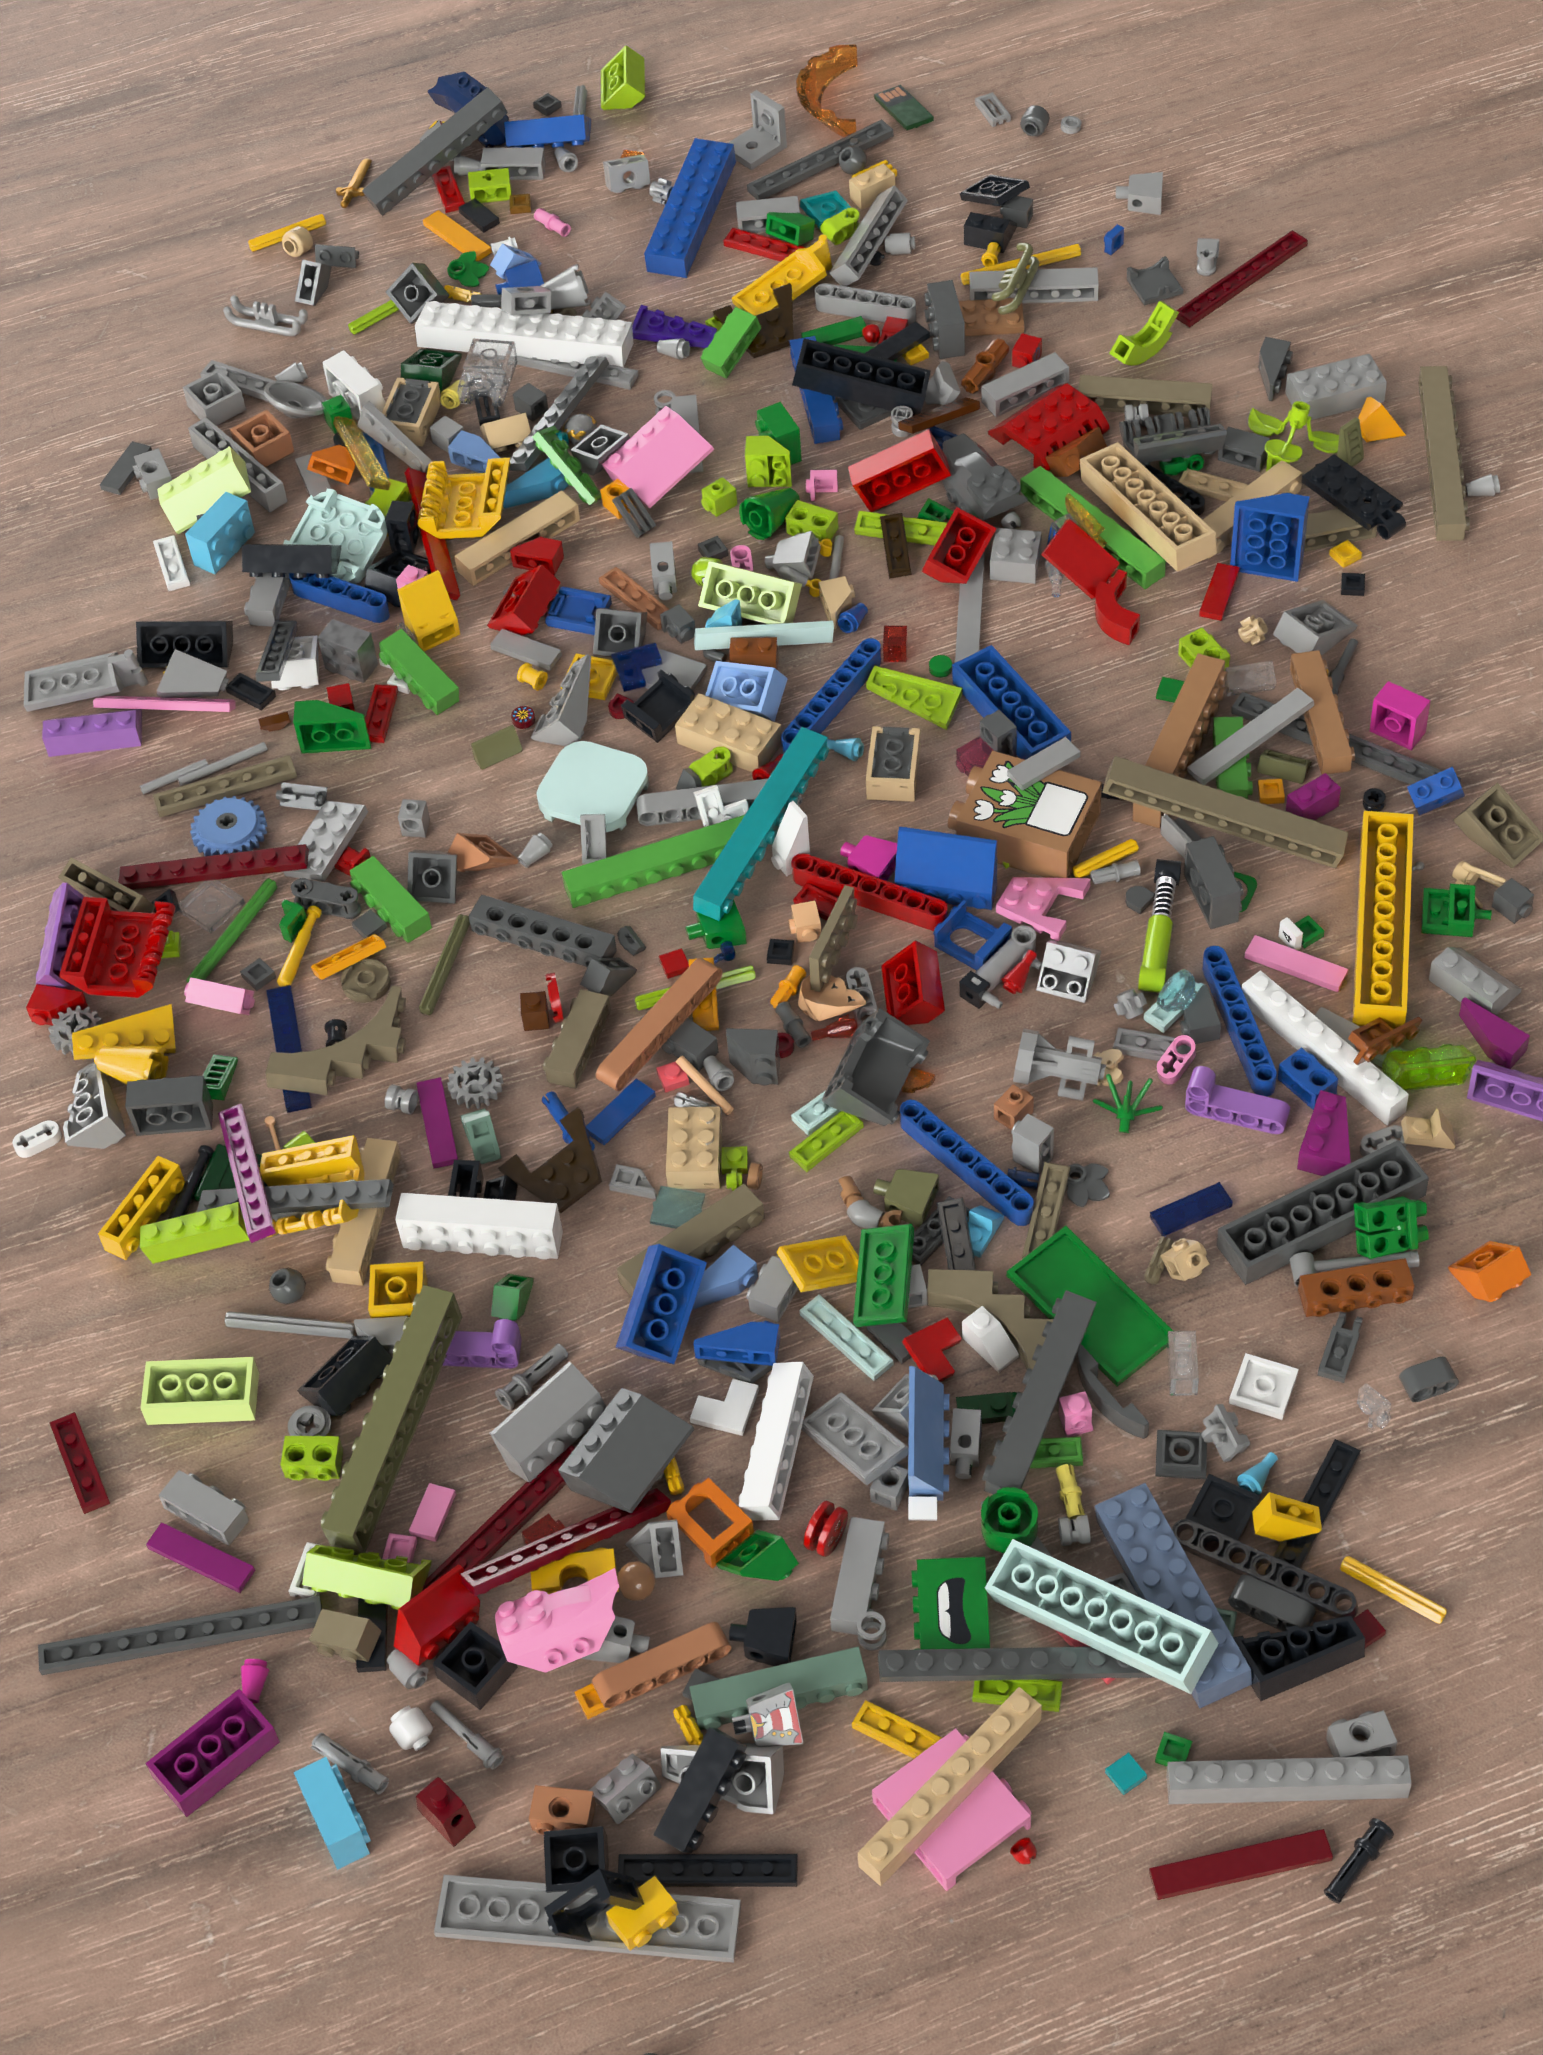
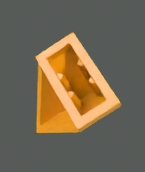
M1372 397L1366 398L1358 417L1361 435L1366 443L1406 436L1380 402Z

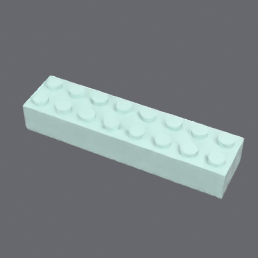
M1012 1539L985 1586L986 1591L995 1602L1189 1694H1192L1219 1644L1211 1630Z

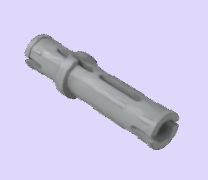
M319 1733L313 1739L311 1748L350 1774L351 1779L356 1783L361 1782L378 1795L385 1791L389 1784V1778L372 1768L370 1762L357 1758L324 1733Z

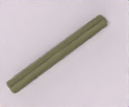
M460 914L456 918L419 1005L421 1014L429 1016L433 1013L469 928L470 921L467 915Z

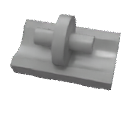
M1216 1404L1214 1411L1204 1418L1203 1423L1206 1429L1202 1432L1201 1436L1207 1443L1214 1442L1223 1462L1231 1461L1236 1454L1244 1452L1250 1445L1247 1435L1238 1434L1236 1430L1238 1418L1235 1412H1227L1223 1404Z

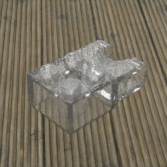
M473 338L458 386L460 403L471 404L475 396L485 395L492 399L491 406H503L518 362L514 341Z

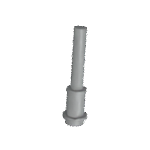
M438 1700L432 1703L430 1710L467 1742V1748L483 1761L485 1768L494 1770L502 1763L504 1756L500 1748H494L480 1733L474 1734Z

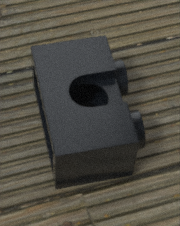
M454 1160L448 1196L457 1197L456 1192H459V1197L477 1198V1193L482 1192L484 1180L480 1161Z

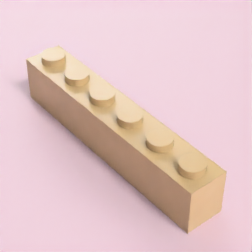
M1281 460L1205 517L1203 521L1216 533L1217 554L1232 542L1236 501L1283 493L1298 494L1302 488V472Z
M563 491L558 492L456 554L454 557L457 572L471 585H476L512 563L510 551L513 547L539 537L551 539L580 521L578 504Z
M367 1138L365 1147L360 1149L365 1173L364 1180L390 1179L393 1182L401 1157L398 1142ZM386 1207L359 1209L358 1217L339 1224V1233H336L333 1238L334 1250L332 1256L329 1255L326 1262V1270L329 1271L332 1282L363 1286Z

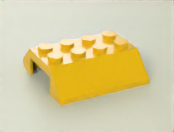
M510 458L488 459L486 473L448 475L445 461L430 462L421 501L422 509L419 511L418 526L438 539L483 537L501 519Z
M354 1135L262 1153L260 1163L262 1179L268 1186L332 1183L353 1179L355 1181H364L365 1176L357 1139ZM342 1199L340 1200L339 1207L326 1209L323 1211V1214L318 1210L303 1214L301 1219L296 1218L294 1215L282 1217L277 1222L273 1219L276 1233L268 1237L276 1234L283 1235L319 1228L323 1225L330 1226L346 1223L358 1217L359 1209H351Z

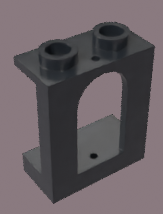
M598 1869L544 1907L548 1916V1926L555 1935L590 1942L592 1937L586 1922L610 1905L636 1910L644 1902L634 1877ZM592 1888H596L598 1894L583 1905L573 1909H564Z

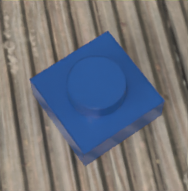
M1117 224L1111 231L1105 234V253L1112 255L1124 244V227Z

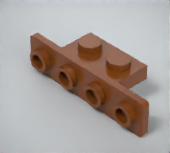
M1418 1016L1393 1029L1379 1017L1352 1031L1348 1039L1360 1051L1353 1062L1356 1065L1365 1061L1369 1063L1377 1055L1387 1053L1390 1048H1398L1405 1040L1411 1041L1419 1033L1420 1029L1418 1027L1422 1019Z

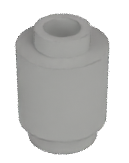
M910 232L892 233L890 236L885 237L886 253H891V255L912 254V250L916 248L915 236L911 237Z
M397 1649L388 1656L389 1670L407 1689H417L426 1682L428 1668L423 1663L417 1666Z

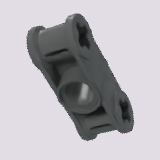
M306 878L297 879L291 884V891L295 896L294 902L301 904L305 910L309 906H317L321 909L323 915H333L346 919L356 918L361 913V905L357 901L358 893L352 887L334 885L328 882L323 883Z

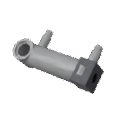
M1024 925L1016 927L1012 931L1011 938L975 973L970 971L959 981L960 997L978 1009L986 1002L998 1009L1001 1008L1003 1002L990 992L1002 982L1001 979L1023 960L1028 950L1036 953L1035 930ZM1035 958L1031 967L1040 970L1042 962Z

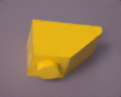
M1271 1492L1252 1511L1255 1534L1276 1541L1316 1534L1322 1530L1319 1507Z

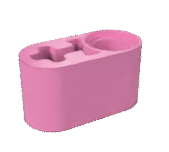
M745 545L733 547L730 552L732 566L753 571L750 548Z
M1187 1035L1176 1037L1158 1061V1077L1164 1084L1176 1083L1194 1060L1196 1049L1195 1042L1191 1037ZM1181 1045H1187L1191 1048L1187 1054H1180L1177 1052V1049ZM1173 1065L1174 1072L1169 1071L1165 1074L1164 1068L1169 1069Z

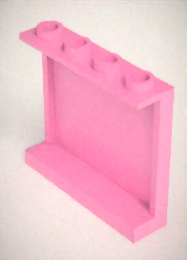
M955 1728L872 1790L873 1803L888 1821L969 1739L966 1734L962 1736ZM993 1771L915 1851V1854L946 1891L956 1885V1877L1021 1827L1024 1826L1026 1830L1031 1828L1030 1815L1032 1813L1023 1800L1018 1801L1012 1795L1013 1791L1004 1778L999 1779Z

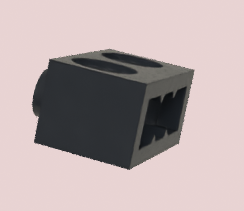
M392 501L385 518L391 550L395 552L401 549L414 553L420 537L414 503Z

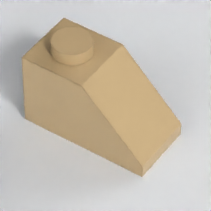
M845 576L819 582L820 600L828 621H833L834 629L838 627L839 615L852 608V598H855L853 585H848Z

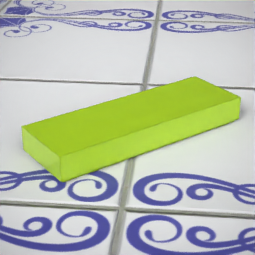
M840 1111L789 1151V1157L803 1170L808 1172L863 1129L864 1123L857 1116Z
M1048 1679L974 1681L972 1702L1002 1705L1020 1687L1042 1705L1041 1710L1059 1712L1063 1681Z

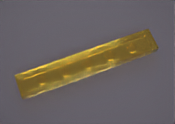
M335 416L333 424L367 486L389 490L391 483L362 431L357 427V422L354 419Z

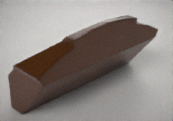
M288 711L258 719L260 729L269 730V732L283 729L291 722Z

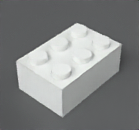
M343 350L322 362L329 394L332 397L342 395L350 406L352 416L357 421H359L363 406L368 401L382 413L386 402L382 396L381 390H383L381 382L377 378L374 379L365 367H361L353 356H349Z

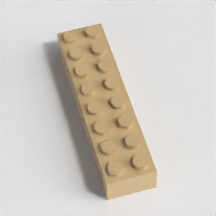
M1117 442L1080 459L1081 481L1177 572L1217 554L1215 531L1121 444Z

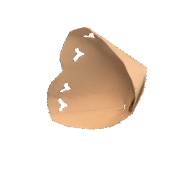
M810 975L802 981L800 986L798 1006L816 1022L866 1005L863 996L856 990L847 989L845 982L839 977L835 978L831 975L829 983H824L820 992L811 990ZM834 983H835V986L838 987V988H833V989H831V988L833 987V984H834ZM848 996H850L851 999H855V1001L848 1002Z

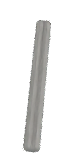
M232 1311L227 1312L225 1316L226 1326L233 1328L351 1339L355 1333L354 1324L348 1322Z

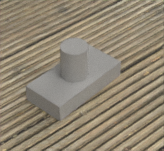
M581 814L582 864L607 858L605 814Z

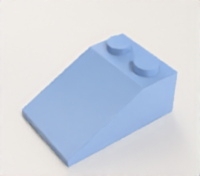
M716 661L705 696L775 722L788 678L772 667Z

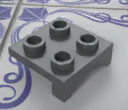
M1166 256L1146 269L1127 268V281L1144 306L1183 294L1184 289L1170 271L1169 260Z

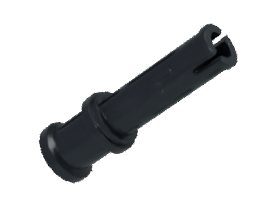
M1372 1818L1369 1821L1370 1827L1362 1838H1357L1354 1843L1355 1850L1340 1868L1328 1887L1324 1889V1894L1331 1901L1338 1904L1342 1901V1898L1357 1880L1369 1861L1376 1860L1380 1856L1379 1850L1384 1843L1393 1838L1394 1833L1392 1829L1381 1820Z

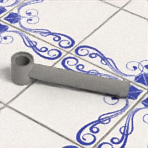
M1410 1251L1373 1259L1359 1256L1314 1261V1256L1311 1253L1301 1252L1290 1258V1265L1294 1284L1298 1287L1301 1275L1404 1258H1406L1409 1268L1419 1267V1255L1417 1251Z

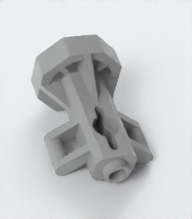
M1023 1029L1013 1082L1028 1085V1083L1048 1076L1060 1077L1058 1096L1083 1101L1086 1083L1097 1085L1098 1079L1103 1080L1106 1065L1101 1064V1057L1092 1056L1095 1043L1093 1040L1069 1036L1066 1051L1056 1049L1039 1034V1031ZM1072 1048L1088 1050L1087 1055L1072 1052ZM1066 1079L1080 1081V1090L1065 1087Z

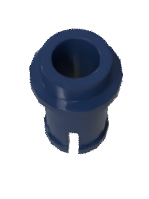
M1014 1167V1169L1008 1168L1007 1176L1019 1186L1037 1190L1038 1183L1028 1181L1027 1179L1039 1180L1040 1173L1016 1170L1017 1167Z

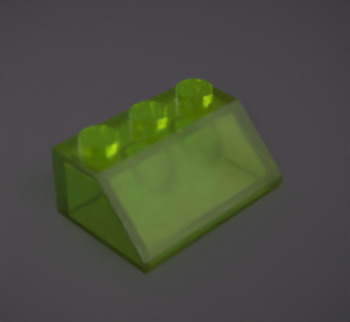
M1445 1044L1439 1048L1430 1049L1419 1047L1412 1051L1394 1050L1387 1053L1382 1063V1069L1385 1075L1405 1091L1460 1085L1466 1081L1476 1062V1057L1463 1045L1453 1046L1452 1044Z

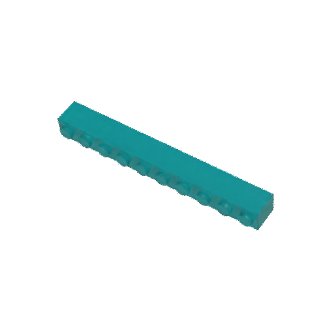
M801 727L693 895V911L717 921L721 920L724 913L728 914L730 912L733 899L742 893L745 880L752 877L757 861L761 862L764 858L767 845L773 844L789 803L794 801L797 804L798 796L800 793H805L810 777L814 778L816 776L821 760H826L829 753V748L827 747L828 737Z

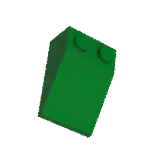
M320 700L295 701L293 723L301 754L371 749L364 714Z

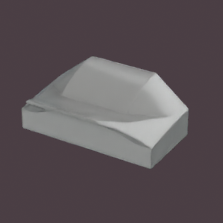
M942 361L928 382L925 397L927 405L940 404L943 406L954 402L961 392L948 362Z

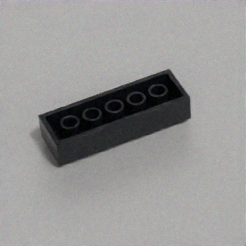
M804 338L792 386L892 411L898 406H907L912 409L913 416L921 414L931 370Z

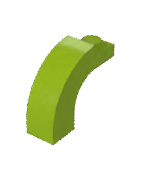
M1159 301L1146 325L1135 335L1125 336L1120 334L1109 354L1126 365L1135 366L1144 363L1156 355L1167 343L1172 335V332L1169 330L1179 312L1165 302Z

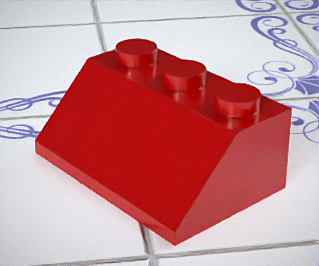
M956 507L930 553L922 572L941 583L966 584L997 528Z
M542 564L515 577L487 626L497 631L504 629L521 636L527 633L532 634L539 626V619L548 611L547 605L557 595L558 592L556 590L561 582Z
M915 940L881 965L888 1014L905 1025L929 1023L945 1011L936 950Z
M459 1564L398 1609L394 1647L417 1666L427 1659H433L439 1650L445 1645L450 1644L470 1621L476 1625L479 1620L481 1602L478 1596H474L462 1584L460 1574L465 1572V1570Z

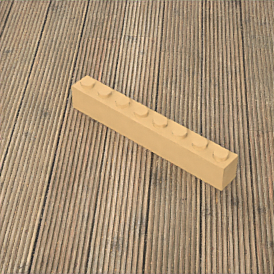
M1018 1687L858 1852L859 1868L878 1885L882 1886L1041 1721L1042 1705Z

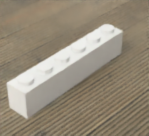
M803 1362L773 1363L772 1372L768 1377V1388L766 1396L762 1401L761 1417L756 1425L757 1433L754 1445H752L750 1450L751 1458L748 1469L745 1471V1482L738 1500L739 1508L752 1521L780 1520L814 1377Z

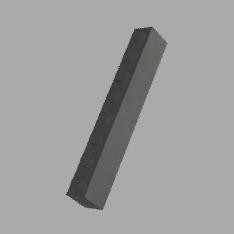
M489 87L484 89L365 187L362 191L368 201L382 216L391 211L400 201L408 197L417 187L422 185L434 173L438 172L450 160L454 159L462 150L470 146L474 140L484 134L496 122L500 121L508 113L503 102Z
M1067 1290L1062 1299L1057 1297L1052 1309V1313L1056 1314L1053 1322L1047 1321L1042 1336L1046 1337L1043 1346L1037 1345L1032 1360L1036 1361L1034 1368L1027 1369L1022 1381L1026 1385L1024 1392H1018L1012 1407L1016 1408L1014 1416H1008L1002 1431L1006 1432L1004 1440H998L992 1455L996 1457L993 1466L988 1464L983 1474L982 1480L986 1481L985 1492L995 1494L997 1490L1005 1487L1022 1489L1087 1331L1097 1302Z

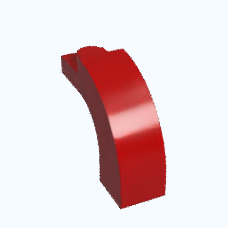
M1118 569L1114 577H1110L1107 583L1100 581L1095 593V617L1099 627L1105 634L1118 642L1130 645L1139 632L1140 614L1127 610L1117 603L1127 585V572Z

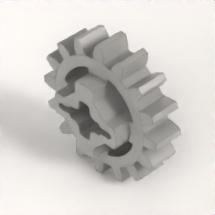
M77 1006L74 1011L68 1007L66 1014L59 1012L60 1018L51 1020L53 1026L48 1028L50 1032L49 1037L57 1051L61 1049L64 1055L71 1051L73 1055L72 1033L101 1025L103 1022L97 1011L91 1012L90 1007H86L84 1011L81 1010L80 1006Z
M472 1057L468 1064L462 1060V1067L454 1066V1074L448 1075L449 1082H447L452 1100L456 1099L459 1106L465 1102L468 1109L472 1104H475L477 1109H480L481 1103L489 1106V1099L497 1100V1092L503 1091L501 1084L504 1083L500 1068L494 1067L493 1061L485 1064L484 1058H481L479 1062H475L474 1057Z

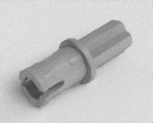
M1134 860L1118 865L1112 863L1110 867L1092 870L1090 876L1092 883L1100 884L1114 880L1119 882L1123 878L1139 876L1141 871L1138 861Z

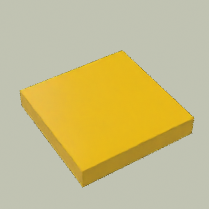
M576 653L568 671L570 670L574 662L578 661L586 655ZM591 656L589 698L606 700L619 671V661Z

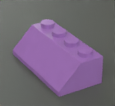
M132 709L44 720L42 739L48 756L141 746L142 710Z
M62 883L53 893L52 902L49 906L48 923L45 927L44 944L40 952L39 969L36 973V985L40 984L74 990L75 986L61 979L59 974L82 899L85 896L68 883Z
M1481 1060L1474 1064L1467 1099L1543 1121L1542 1077L1531 1076L1518 1070H1511Z

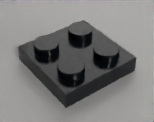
M1208 1474L1185 1519L1192 1520L1240 1542L1253 1516L1252 1511L1260 1503L1261 1496Z

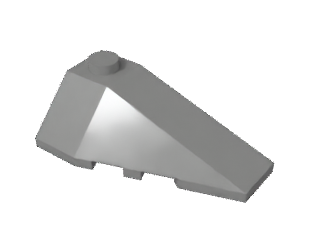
M587 654L573 663L560 684L563 689L555 697H552L549 702L552 707L547 715L542 714L530 737L531 739L562 746L581 739L584 734L583 728L587 721L591 667L590 655Z
M92 1062L77 1072L72 1091L75 1098L73 1104L68 1106L67 1111L70 1113L68 1121L64 1122L63 1132L65 1143L68 1146L105 1149L112 1144L118 1143L126 1134L123 1119L107 1076L97 1069V1064Z
M743 1743L747 1745L744 1752L746 1753L745 1761L738 1770L735 1769L730 1779L732 1780L731 1788L725 1796H721L719 1801L723 1799L737 1805L738 1809L745 1812L774 1814L784 1777L783 1745L756 1746L755 1743ZM700 1745L662 1746V1777L680 1784Z

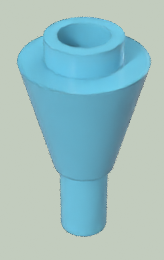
M860 738L839 739L836 741L827 739V747L853 761H857L863 755L864 744Z
M1269 1452L1260 1463L1240 1474L1237 1478L1239 1487L1260 1495L1270 1468L1278 1460L1277 1456Z

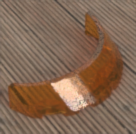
M855 44L836 45L830 47L828 52L820 56H813L808 60V65L800 70L796 80L797 97L804 109L831 131L842 137L856 132V120L837 118L833 111L821 108V100L825 89L836 77L858 66L857 45Z

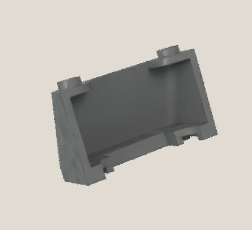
M879 1008L856 1029L823 1095L822 1102L834 1109L882 1126L892 1125L900 1114L897 1110L898 1104L895 1101L911 1068L917 1063L921 1064L927 1057L928 1051L926 1048L930 1040Z

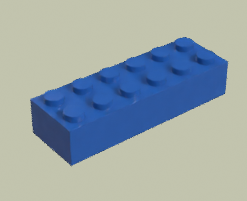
M992 645L952 664L953 685L962 688V695L983 718L1000 710L1017 727V756L1020 759L1026 760L1064 737L1071 742L1072 732Z

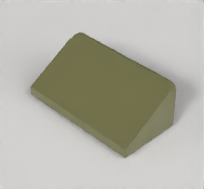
M513 725L471 743L474 760L482 770L522 752V746Z
M1265 749L1260 755L1257 772L1302 784L1305 781L1312 761Z

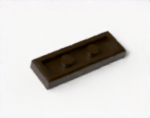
M903 514L880 516L889 579L912 575Z

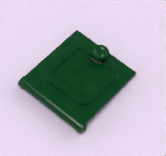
M217 1144L194 1194L196 1201H200L202 1190L236 1188L226 1146ZM256 1154L260 1168L262 1155Z

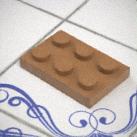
M1007 298L1001 301H993L992 299L959 301L965 322V336L1024 333L1022 303L1015 311L1001 315L998 313V308L1010 304L1014 298Z

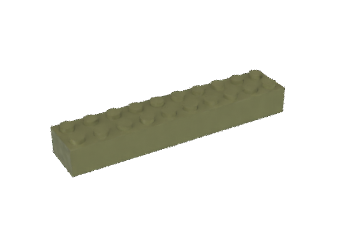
M423 1285L420 1294L417 1293L414 1298L411 1316L407 1317L403 1324V1335L400 1341L398 1340L394 1345L393 1358L390 1365L387 1364L384 1369L382 1385L380 1389H376L373 1395L370 1413L367 1412L364 1416L361 1435L354 1440L352 1446L353 1454L350 1461H347L343 1466L342 1480L339 1486H336L333 1490L329 1511H325L322 1516L321 1528L331 1547L354 1550V1555L357 1556L360 1553H366L441 1371L448 1348L462 1320V1314L453 1292Z

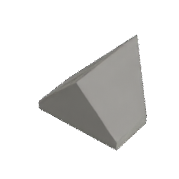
M677 1519L649 1522L625 1544L642 1563L647 1564L651 1568L655 1578L683 1575L681 1540Z

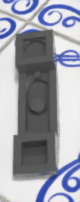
M1080 1345L1077 1352L1078 1373L1082 1386L1092 1403L1117 1427L1142 1439L1148 1437L1149 1422L1133 1403L1122 1408L1097 1379L1098 1363Z

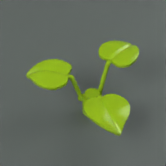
M1294 402L1292 409L1289 410L1288 416L1283 422L1275 417L1263 414L1255 408H1252L1249 414L1248 425L1251 431L1265 437H1270L1273 434L1279 435L1284 431L1288 421L1290 422L1292 428L1287 443L1279 439H1272L1265 444L1266 453L1279 460L1295 462L1301 458L1302 448L1291 444L1295 430L1303 428L1304 425H1307L1308 439L1313 442V446L1316 449L1326 453L1338 452L1339 435L1311 430L1310 421L1312 417L1308 416L1310 405L1305 402Z

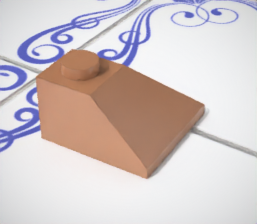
M457 833L448 853L457 855V871L459 872L480 871L518 863V859L487 835Z

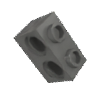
M1000 710L980 720V753L987 760L992 751L1017 757V727Z

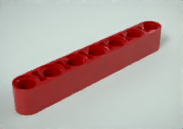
M802 853L792 858L793 881L804 887L808 883L839 898L845 885L854 887V898L857 899L858 906L934 931L937 924L942 923L948 917L947 904L941 899Z

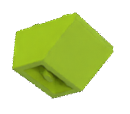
M746 436L745 462L748 487H792L790 451L769 436Z

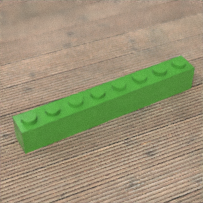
M1039 466L1020 479L1021 492L1031 504L1061 526L1070 518L1120 562L1117 569L1127 572V576L1142 588L1147 589L1165 576L1166 561L1159 554L1149 548L1145 542H1141L1133 536L1130 531L1117 524L1114 519L1101 512L1098 507L1085 500L1082 495L1069 488L1066 483L1057 479L1051 472Z
M745 815L563 871V884L572 907L584 906L714 864Z

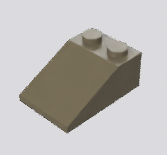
M1498 782L1485 791L1453 820L1470 840L1511 868H1514L1543 842L1541 831Z

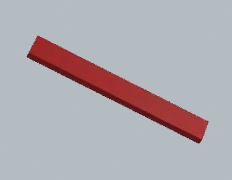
M408 467L405 471V477L418 521L419 511L422 509L421 501L427 473ZM419 527L431 573L437 570L440 572L449 598L457 601L461 595L445 539H438Z

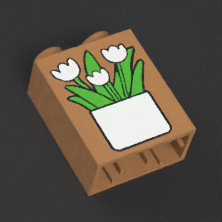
M992 751L984 768L977 766L972 768L966 784V793L969 796L965 803L957 800L953 804L948 818V828L956 830V835L997 840L998 864L1003 865V862L1009 863L1011 868L1045 878H1069L1072 868L1076 865L1101 814L1102 782L1057 770L1022 791L1007 776V770L1025 760Z

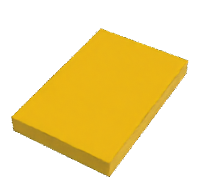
M846 1235L784 1245L778 1248V1256L801 1292L857 1282L859 1256Z

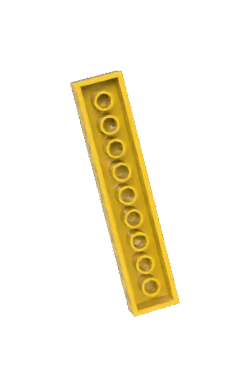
M1364 811L1352 1019V1023L1358 1026H1364L1379 1017L1393 1029L1405 1024L1408 994L1414 814Z

